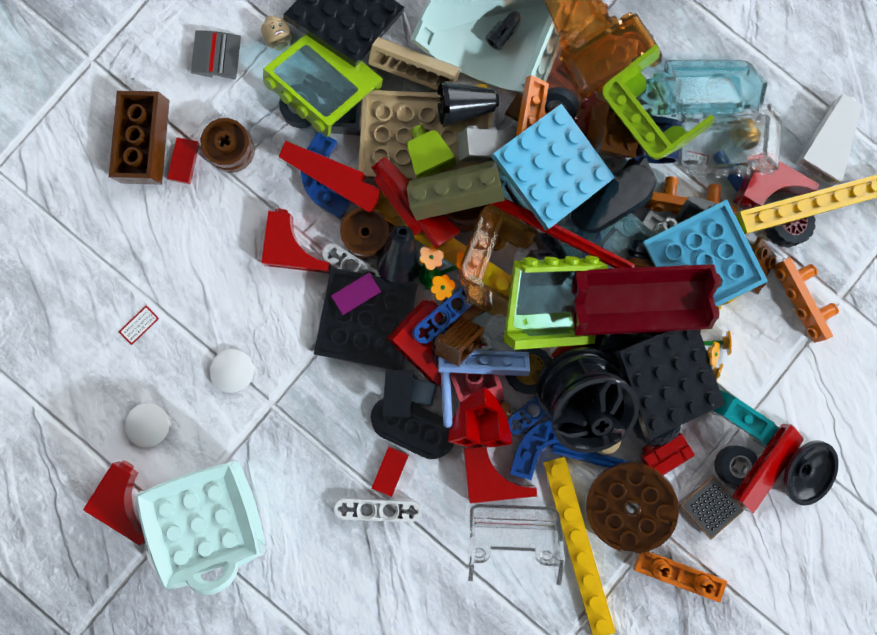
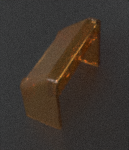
M493 205L486 206L478 215L459 267V277L468 301L501 320L507 316L509 297L481 282L492 250L499 251L508 242L524 251L535 243L533 238L540 232ZM518 302L516 305V310L520 307V303Z

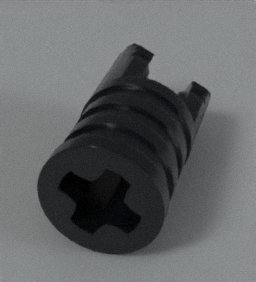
M514 10L503 21L499 20L485 37L486 42L492 48L499 51L513 35V29L521 20V14Z

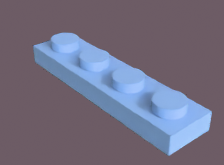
M474 350L459 367L438 356V372L529 376V352Z

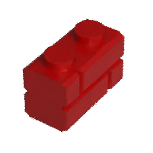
M678 432V436L673 438L671 442L664 443V445L654 446L647 444L642 448L643 452L639 454L643 464L655 468L663 475L695 456L681 432Z

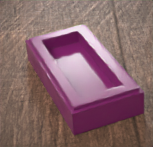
M368 273L331 297L342 315H345L381 293V290L371 274Z

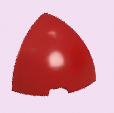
M484 387L475 391L459 406L452 419L453 424L449 429L448 442L471 447L474 444H484L485 447H499L512 444L510 426L505 412L499 401L488 389Z

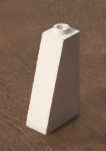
M845 94L834 100L795 165L831 187L840 183L844 178L862 105L856 102V99L852 96Z

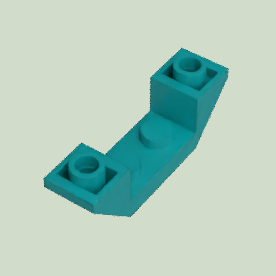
M720 390L725 405L710 412L716 416H722L754 437L753 441L765 448L779 427L738 398Z

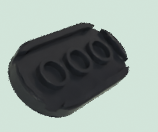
M631 165L615 173L613 180L571 211V219L574 225L582 232L598 233L645 205L652 198L654 188H656V180L651 171L641 165Z
M384 398L374 405L370 416L372 427L376 434L383 439L431 460L441 458L451 451L454 444L448 442L450 428L444 426L442 416L412 402L410 417L408 418L382 416Z

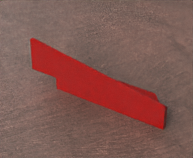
M288 141L284 142L279 158L367 212H371L383 196L381 189L365 183L366 176L364 172Z
M383 157L371 167L376 174L374 177L375 182L407 226L412 229L415 236L425 233L434 248H441L460 233V230L444 214L416 221L409 205L407 191L409 179L386 157Z

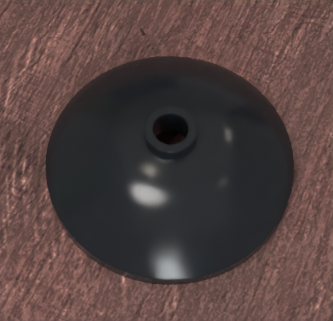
M815 440L804 444L793 453L786 465L783 478L786 495L791 501L803 506L811 505L821 500L829 492L835 482L839 467L838 455L833 446L824 441Z

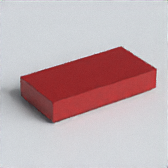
M176 138L167 176L169 181L191 184L200 145L198 141Z
M388 446L371 489L392 497L409 454Z

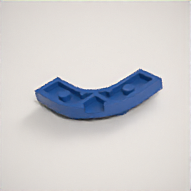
M317 132L307 150L329 158L338 142L330 136L326 137L323 133ZM301 171L304 189L311 200L317 206L341 220L352 202Z
M551 421L536 425L523 436L515 451L509 474L532 480L541 451L548 445L560 443L552 430Z

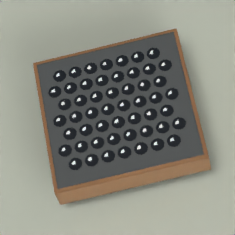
M711 475L679 504L710 540L744 511L741 505L731 498L732 495L714 475Z

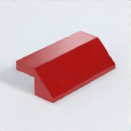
M781 424L731 497L740 503L745 511L754 514L785 469L790 457L804 441V438L793 425Z

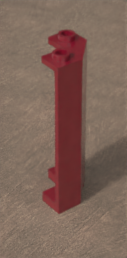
M714 264L575 271L571 283V293L575 297L574 307H571L575 336L712 329L720 315L718 306H715L713 296L717 288L720 287L721 277L716 272Z

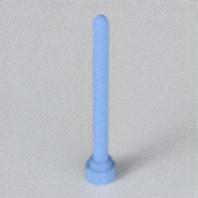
M446 327L441 332V334H444L447 331L448 327ZM441 372L443 424L446 428H450L453 424L450 372Z

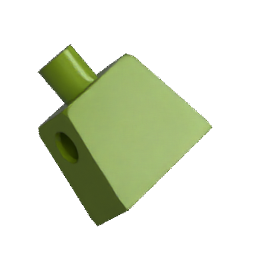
M423 125L412 128L411 133L414 139L408 141L407 145L417 178L441 173L457 165L454 154L436 130L426 133Z

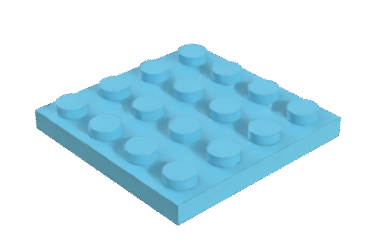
M562 104L491 155L492 159L545 231L615 178Z
M724 200L642 242L655 267L714 264L716 272L721 277L720 287L717 288L713 296L715 306H720L768 282L728 200Z

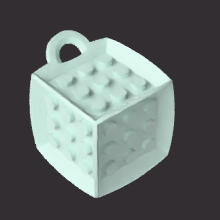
M235 459L226 464L209 467L174 478L141 491L136 496L145 542L156 573L165 589L189 585L195 593L200 595L218 593L232 583L239 566L250 562L257 556L263 555L267 549L254 497L240 462ZM224 567L222 575L214 581H204L200 576L208 571Z

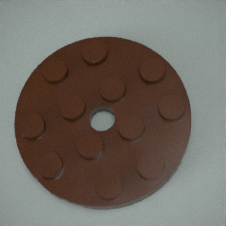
M624 462L605 469L595 478L587 495L586 513L592 530L605 544L619 551L644 553L658 548L671 537L678 523L679 504L672 484L661 472L642 463ZM633 502L638 504V511L635 513L628 512L625 507L627 503Z

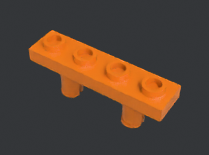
M668 176L665 179L664 193L653 192L652 198L645 204L644 208H650L654 212H672L674 215H677L688 197L677 196L678 178ZM709 184L707 200L717 204L720 203L721 185ZM730 205L736 216L738 206Z
M791 257L776 263L773 267L775 275L781 281L786 296L794 305L797 316L806 327L808 336L814 343L833 337L826 320L839 313L837 305L829 303L819 309L804 283L818 274L817 268L813 264H809L797 270Z
M650 551L638 553L633 570L719 603H721L728 582L720 577Z

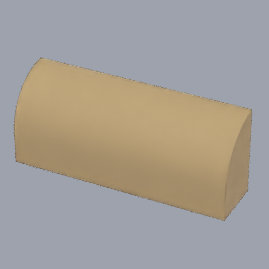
M378 37L372 44L368 62L369 65L437 90L440 81L456 83L461 68L381 37Z

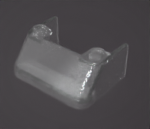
M476 504L471 507L468 537V581H473L474 563L488 561L491 549L535 551V558L540 564L554 566L556 585H561L565 555L560 514L556 509L542 506Z

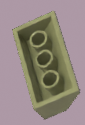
M494 160L409 180L407 186L410 209L416 221L505 201L499 167Z

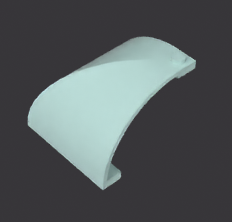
M428 0L410 41L431 57L460 67V74L495 88L523 94L526 77L533 75L545 82L547 81L579 0ZM514 10L519 12L521 20L513 29V35L499 51L492 48L485 40L487 34H489L499 20L503 21L509 13Z

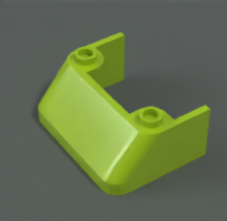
M657 44L609 80L603 88V96L606 102L652 159H661L681 149L711 127L714 121V116L711 114L688 132L681 126H673L663 133L636 99L646 89V79L641 71L659 58V47Z

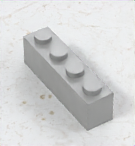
M477 126L465 127V130L457 134L459 161H493L491 155L514 139L517 129L509 128L503 131L498 130L497 127L478 129Z

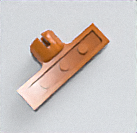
M533 75L526 77L516 136L547 115L545 104L549 83Z

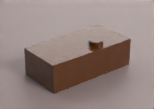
M117 91L109 177L119 183L162 185L170 100L159 91Z

